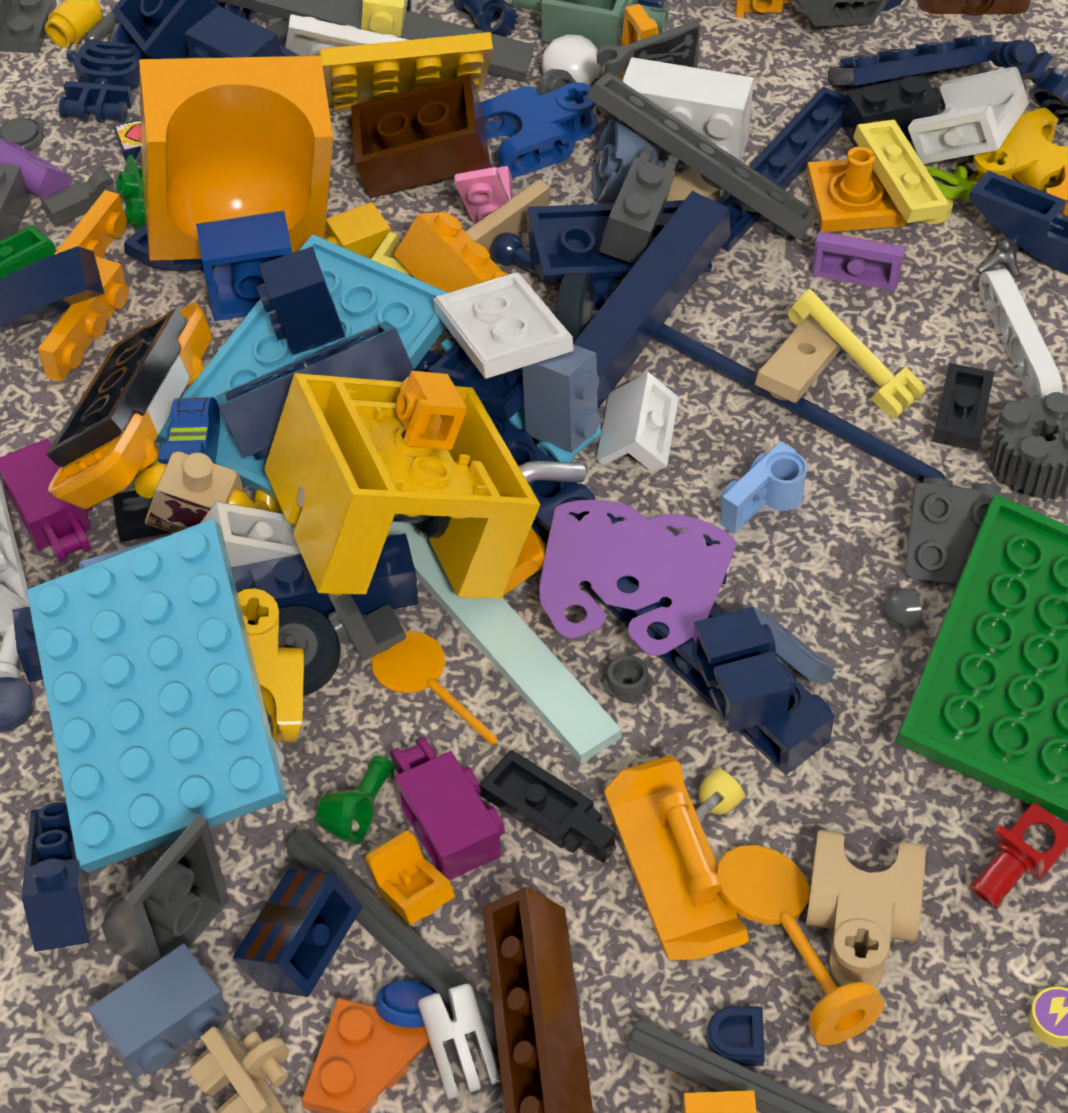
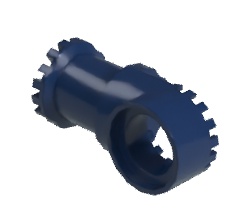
M454 0V6L460 11L470 13L473 16L474 22L482 31L491 32L503 37H507L506 35L510 36L512 34L511 31H515L514 25L518 23L516 20L518 15L515 14L516 10L504 0ZM503 12L502 22L497 27L491 28V23L498 20Z

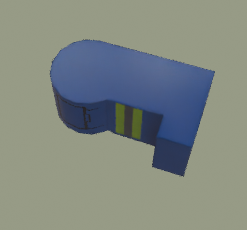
M214 397L174 399L171 407V427L168 429L166 443L160 444L159 463L168 464L172 453L179 451L188 455L203 453L212 460V463L216 464L220 433V411L217 400Z

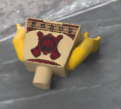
M179 451L173 452L168 464L159 463L157 457L147 468L139 471L134 483L135 490L141 497L145 499L153 497L145 524L172 533L200 524L216 502L280 513L281 509L278 501L260 490H256L254 500L252 501L246 492L243 491L240 475L235 470L212 463V460L203 453L188 455Z

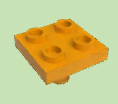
M858 146L849 150L845 160L807 163L806 176L814 208L818 212L817 220L820 231L838 232L905 226V219L873 170L875 156L871 149Z

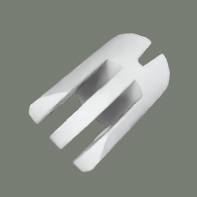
M468 983L448 989L454 1017L452 1021L439 993L426 996L418 1001V1007L448 1100L459 1097L443 1041L452 1039L469 1093L480 1090L481 1087L466 1041L465 1034L474 1032L480 1057L491 1085L502 1082L473 988Z

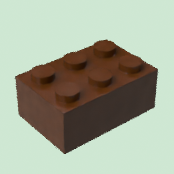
M471 74L351 105L354 161L370 198L451 178L455 174L490 168L484 109Z

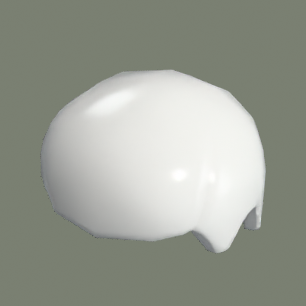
M567 34L556 38L544 50L541 64L543 75L551 69H562L569 72L576 82L590 85L594 82V79L600 77L601 65L597 63L598 49L591 40L581 35Z

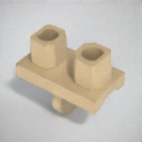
M214 1026L200 1037L208 1049L188 1069L197 1086L204 1093L211 1096L218 1093L229 1082L237 1091L233 1097L217 1110V1113H288L265 1079L267 1077L273 1087H278L288 1077L281 1068V1065L286 1061L290 1050L281 1038H273L263 1042L258 1033L253 1032L243 1040V1044L249 1051L248 1054L236 1037L224 1038L219 1029Z

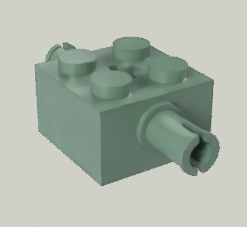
M512 0L514 8L520 7L541 11L542 41L551 43L554 39L567 34L581 35L591 40L598 50L609 45L621 46L625 7L638 4V0ZM641 5L650 19L655 20L659 33L665 32L669 20V9Z

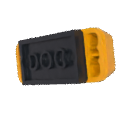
M197 302L191 303L180 310L176 308L114 344L46 454L57 466H60L48 487V491L55 498L84 510L89 509L124 490L133 481L138 471L147 468L158 457L159 450L154 446V442L171 414L172 403L175 398H180L185 387L191 385L205 368L201 363V358L213 339L204 310Z

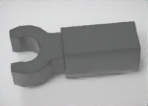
M99 170L93 173L87 182L83 184L77 182L41 198L43 210L53 226L57 227L87 213L104 190L115 193L111 186H108L114 183V180L106 170Z

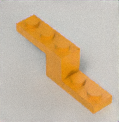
M104 190L54 253L57 254L76 246L94 251L104 294L72 304L38 347L47 378L62 382L71 369H76L83 360L85 350L94 338L98 339L102 336L109 318L116 309H121L128 299L129 288L125 281L122 264L104 259L106 249L115 238H120L123 235L127 225V218L123 211L120 194Z

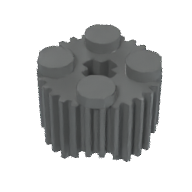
M1053 392L1045 396L1044 399H1041L1039 395H1035L1034 399L1027 396L1024 401L1018 399L1016 402L1006 403L998 420L990 453L992 457L990 469H993V477H998L997 482L999 484L1013 485L1015 491L1021 489L1025 495L1031 492L1034 497L1041 498L1043 502H1047L1049 497L1053 501L1057 500L1058 495L1063 498L1066 497L1068 490V395Z

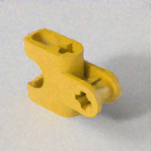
M1045 107L1022 114L998 150L974 154L973 161L977 171L971 174L968 180L979 182L987 171H991L1043 192L1046 191V188L1058 186L1063 166L1068 165V147L1052 143L1059 118Z
M255 588L244 589L237 594L265 709L272 720L273 737L279 742H297L303 719L304 650L303 648L278 647L279 609L277 602L270 594L263 590ZM248 621H255V625L248 624Z

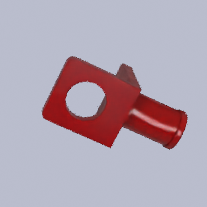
M1037 803L1030 805L1010 831L999 824L994 830L996 849L999 853L976 881L971 883L970 889L992 908L997 909L1000 906V902L1024 873L1031 874L1039 881L1048 873L1068 848V826ZM1036 824L1049 827L1055 835L1053 847L1046 852L1039 853L1026 844L1023 836L1029 827Z

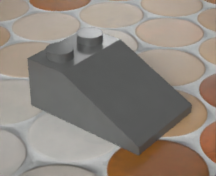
M198 815L160 858L157 857L151 860L144 868L140 881L125 898H119L111 905L105 915L104 922L101 924L109 949L142 971L183 943L189 948L229 901L208 820Z

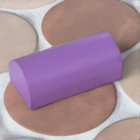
M0 138V164L20 166L28 192L41 199L71 185L73 178H71L70 174L19 144Z
M819 231L815 243L811 274L816 277L894 291V289L897 290L905 246Z

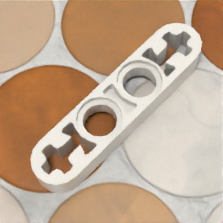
M1007 269L983 272L979 280L980 297L997 333L1003 334L999 337L1013 366L1018 365L1015 370L1028 397L1034 399L1035 395H1039L1041 399H1044L1045 396L1053 392L1063 393L1060 373L1011 274Z

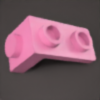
M508 166L454 175L455 186L473 224H476L513 198L512 174Z

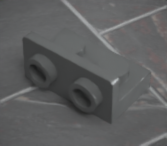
M0 0V51L39 53L46 36L45 23L48 21V15L56 8L57 1Z

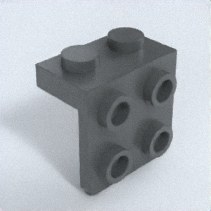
M924 478V483L916 482L912 488L910 500L912 515L905 565L906 575L914 580L957 585L994 494L1013 501L1014 494L1002 493L1000 486L975 483L972 484V489L952 487L953 481L942 478Z

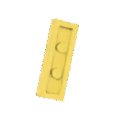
M887 120L858 124L853 138L858 146L869 148L874 152L875 162L873 163V170L905 221L911 223L945 217L950 204L896 121Z

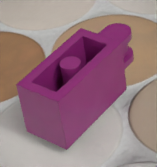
M46 438L0 457V477L37 551L50 547L60 564L67 561L66 555L80 549L84 553L91 550L85 531L91 529L86 512L93 510V506L84 510L55 498L48 491L50 482L60 466H57L46 455L52 446L49 439Z
M424 736L415 740L416 745L404 751H401L399 748L390 751L391 760L398 773L395 776L398 803L432 863L440 873L450 881L501 857L500 836L505 834L503 822L494 806H484L478 796L481 794L478 780L468 765L461 767L452 751L437 757Z

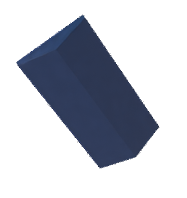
M684 200L666 201L650 244ZM615 203L527 207L526 218L530 258L542 281L562 280L566 273L571 272L589 274L591 278L625 277L634 264L599 252L608 218ZM711 262L702 273L711 272Z

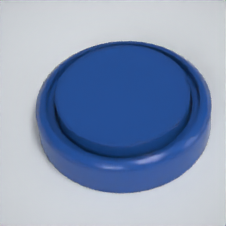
M410 980L394 981L386 984L377 992L375 1010L383 1020L390 1024L406 1028L422 1027L424 1023L418 1007V1001L436 992L420 982Z

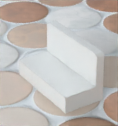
M649 372L612 391L608 396L596 460L602 465H606L629 453L650 471L657 472L667 467L679 397Z

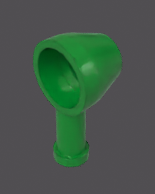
M374 756L371 758L368 770L356 790L325 794L318 804L316 813L317 824L339 840L356 845L362 843L373 820V801L386 779H389L394 772L392 762L385 757ZM353 819L359 824V829L352 832Z

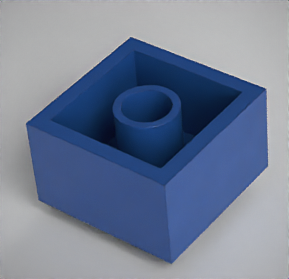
M284 210L196 224L214 322L246 317L260 300L257 286L265 284L259 265L292 254Z

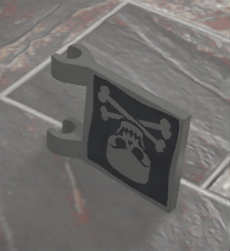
M695 20L626 46L609 45L601 47L597 51V63L599 65L606 63L605 72H609L613 76L620 74L623 70L625 75L631 57L698 68L700 24ZM596 108V113L600 115L601 112ZM606 115L604 116V123L606 125L609 122V120L619 121L618 118H611Z

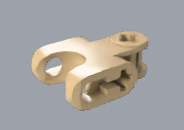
M819 830L814 851L806 925L833 929L829 973L836 986L840 987L848 983L865 982L877 988L881 984L891 938L911 942L917 941L922 909L926 847L921 844L901 842L897 859L889 869L878 873H868L857 869L848 861L844 851L845 836L842 833Z

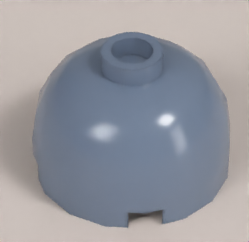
M609 120L602 132L597 150L603 152L600 164H593L592 194L593 200L603 204L616 202L635 157H640L644 146L654 149L651 163L662 167L664 165V161L658 159L657 145L652 141L639 137L632 127L623 121Z

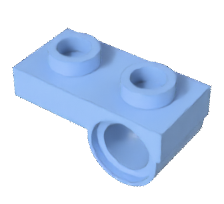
M782 441L768 454H760L754 460L749 472L738 482L736 480L730 482L722 492L719 501L722 505L720 525L736 534L765 505L778 511H789L798 507L803 500L807 464L804 458L796 453L795 449Z

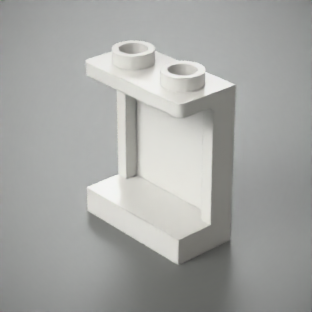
M1009 67L944 81L940 86V91L945 103V110L939 115L914 119L908 126V130L917 155L923 164L998 150L1029 104L1018 68Z

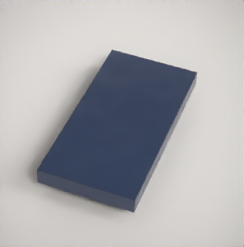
M993 34L969 35L953 38V41L929 42L915 45V48L877 52L878 59L877 55H857L840 58L839 67L827 70L830 85H861L991 61L990 54L992 49L1005 41L993 42Z

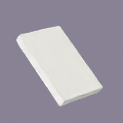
M519 272L433 298L436 314L485 379L574 351L571 334Z

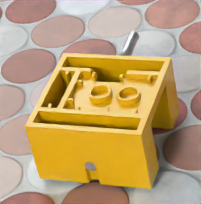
M294 373L264 470L287 523H291L295 527L294 539L318 593L366 595L392 522L415 523L416 528L423 537L430 538L429 542L457 597L470 599L502 598L540 507V503L528 483L535 480L583 482L585 479L586 468L581 463L533 461L518 466L472 387L455 386L467 407V411L452 450L406 447L403 439L407 430L398 418L396 411L397 398L401 392L400 388L403 382Z

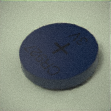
M0 678L1 732L13 730L24 724L34 709V698L29 686L16 678Z

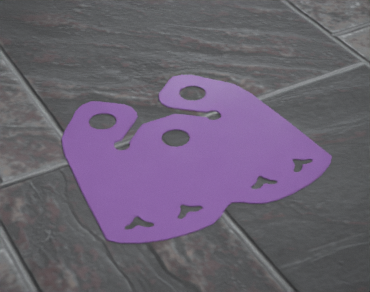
M577 500L563 503L555 507L540 581V603L556 631L563 637L574 639L598 630L605 622V612L586 591H582L579 588V584L582 581L590 582L591 588L606 605L636 611L660 602L663 597H668L672 601L669 607L662 606L637 616L630 621L628 626L629 636L646 654L653 656L666 654L693 638L694 622L708 618L723 583L737 542L721 528L685 515L665 514L647 519L633 507L619 502ZM585 511L589 512V514L585 515L580 521H578L577 518L569 514L570 512L576 514H580ZM607 514H612L615 518L623 517L626 520L612 524ZM666 527H673L676 530L686 528V531L681 532L678 536H674ZM703 535H708L712 541H720L721 544L707 546ZM624 576H631L638 580L639 587L633 593H624L617 587L618 580ZM573 605L582 606L586 609L587 617L579 623L570 622L565 617L566 609ZM654 622H662L668 626L669 635L665 639L655 640L648 635V626Z

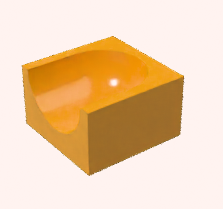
M321 56L139 59L142 184L150 261L202 259L196 224L283 210L285 212L292 253L299 251L312 234L324 239L333 132Z

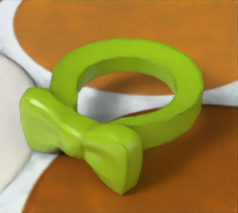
M925 166L931 176L941 178L952 185L947 186L934 180L944 197L952 199L962 198L966 203L971 202L969 199L970 191L978 182L967 179L966 167L958 166L954 174H951L936 167Z

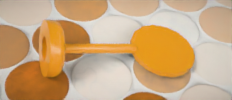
M759 845L739 846L726 852L716 867V873L722 886L719 892L722 899L732 910L748 920L766 925L782 924L825 993V996L818 1001L810 1012L808 1020L809 1029L817 1043L825 1046L836 1045L864 1032L881 1015L885 1002L876 987L865 982L848 983L837 987L795 921L809 902L810 887L804 873L788 857L776 850Z

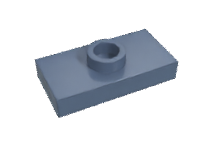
M753 607L761 625L768 624L773 633L776 646L775 655L778 662L786 664L788 667L791 665L810 681L826 685L836 673L835 668L767 612Z

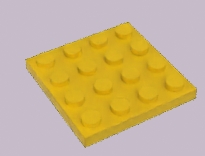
M491 32L320 49L328 106L333 107V111L337 113L351 111V105L468 74H471L477 92L484 91L493 51Z

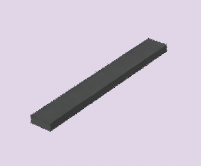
M219 0L220 2L290 20L292 14L301 17H313L320 21L343 26L349 25L361 29L363 0ZM406 11L401 37L398 38L415 40L486 32ZM491 33L493 51L488 73L524 82L534 54L535 45Z

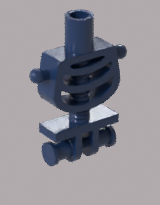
M121 23L113 26L108 41L87 40L78 53L73 50L67 53L66 58L68 62L74 64L78 82L66 81L64 84L66 97L62 96L59 101V115L61 118L77 116L80 121L87 122L90 114H95L98 123H105L106 119L118 120L120 123L126 122L128 109H131L133 105L130 90L140 86L139 59H144V54L139 45L133 43L134 39Z
M1029 40L1008 41L992 49L990 59L995 66L1004 68L1017 67L1022 80L1029 79L1034 83L1029 90L1031 99L1040 107L1049 109L1059 118V121L1068 122V71L1060 68H1046L1053 56L1048 52L1037 53L1034 43Z

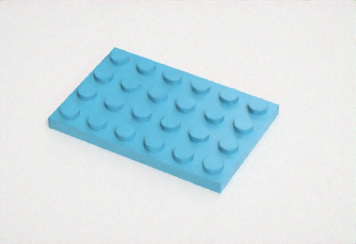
M312 234L300 250L313 246L346 337L293 355L287 338L278 341L269 317V314L275 313V310L266 313L260 299L181 398L214 397L217 400V395L384 321L396 327L415 369L446 328L435 312L433 298L448 292ZM219 407L220 433L216 464L235 470L240 475L242 484L254 490H260L278 501L264 470L268 457L255 460L253 455H250L243 459ZM171 414L157 437L159 443H166L168 429L171 427Z
M214 518L27 589L74 847L82 870L89 873L173 842L198 815L208 820L209 827L211 828L287 800L222 528Z

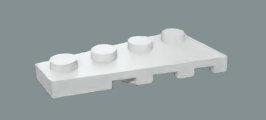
M291 14L285 48L300 56H320V49L405 41L408 39L398 38L391 34L361 30L349 25L343 26L320 21L313 17H301Z

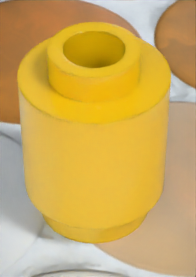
M64 0L48 15L45 31L49 38L58 46L67 48L71 44L77 45L85 37L86 32L102 20L101 6L97 0Z

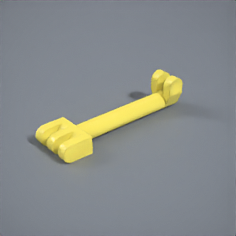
M811 289L807 290L788 311L790 320L796 325L803 323L809 315L818 322L881 388L871 400L892 418L896 419L903 412V408L907 409L914 403V398L918 399L925 393L923 383L907 367L894 376Z

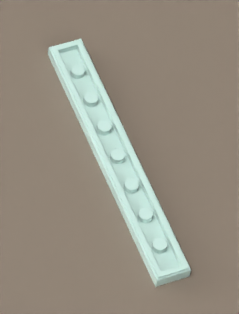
M392 522L387 537L406 533L417 579L580 764L622 738V729L503 597L477 599L457 597L429 542L430 538L423 537L416 528L415 523Z

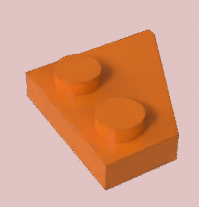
M338 998L302 1098L303 1109L319 1113H368L377 1104L379 1095L385 1089L393 1087L408 1072V1066L430 1044L425 1026L416 1028L396 1026L383 1020L373 1006Z

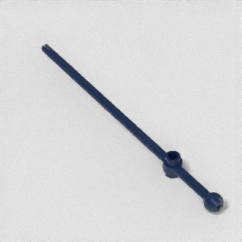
M504 232L495 237L490 251L493 259L498 264L504 266L518 264L539 276L531 262L530 251L524 248L522 240L516 234ZM612 277L592 278L595 310H600L617 288V284ZM551 280L549 282L560 287L562 280ZM663 323L653 337L924 483V478L946 479L941 471L803 397L797 403L773 397L769 391L755 385L758 373Z

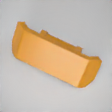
M666 756L621 770L604 790L606 803L666 957L669 960H697L748 943L747 927L739 919L737 912L732 910L719 894L722 886L716 873L717 863L685 787L679 761L674 756Z

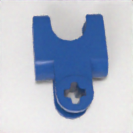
M574 82L541 95L535 87L524 86L481 102L485 115L487 140L501 136L510 137L499 146V167L508 166L512 178L565 161L572 154L576 141L588 138L597 131L598 119L591 111L596 106V103L587 98L592 87L585 83ZM493 116H501L500 118L494 119L486 123V121Z

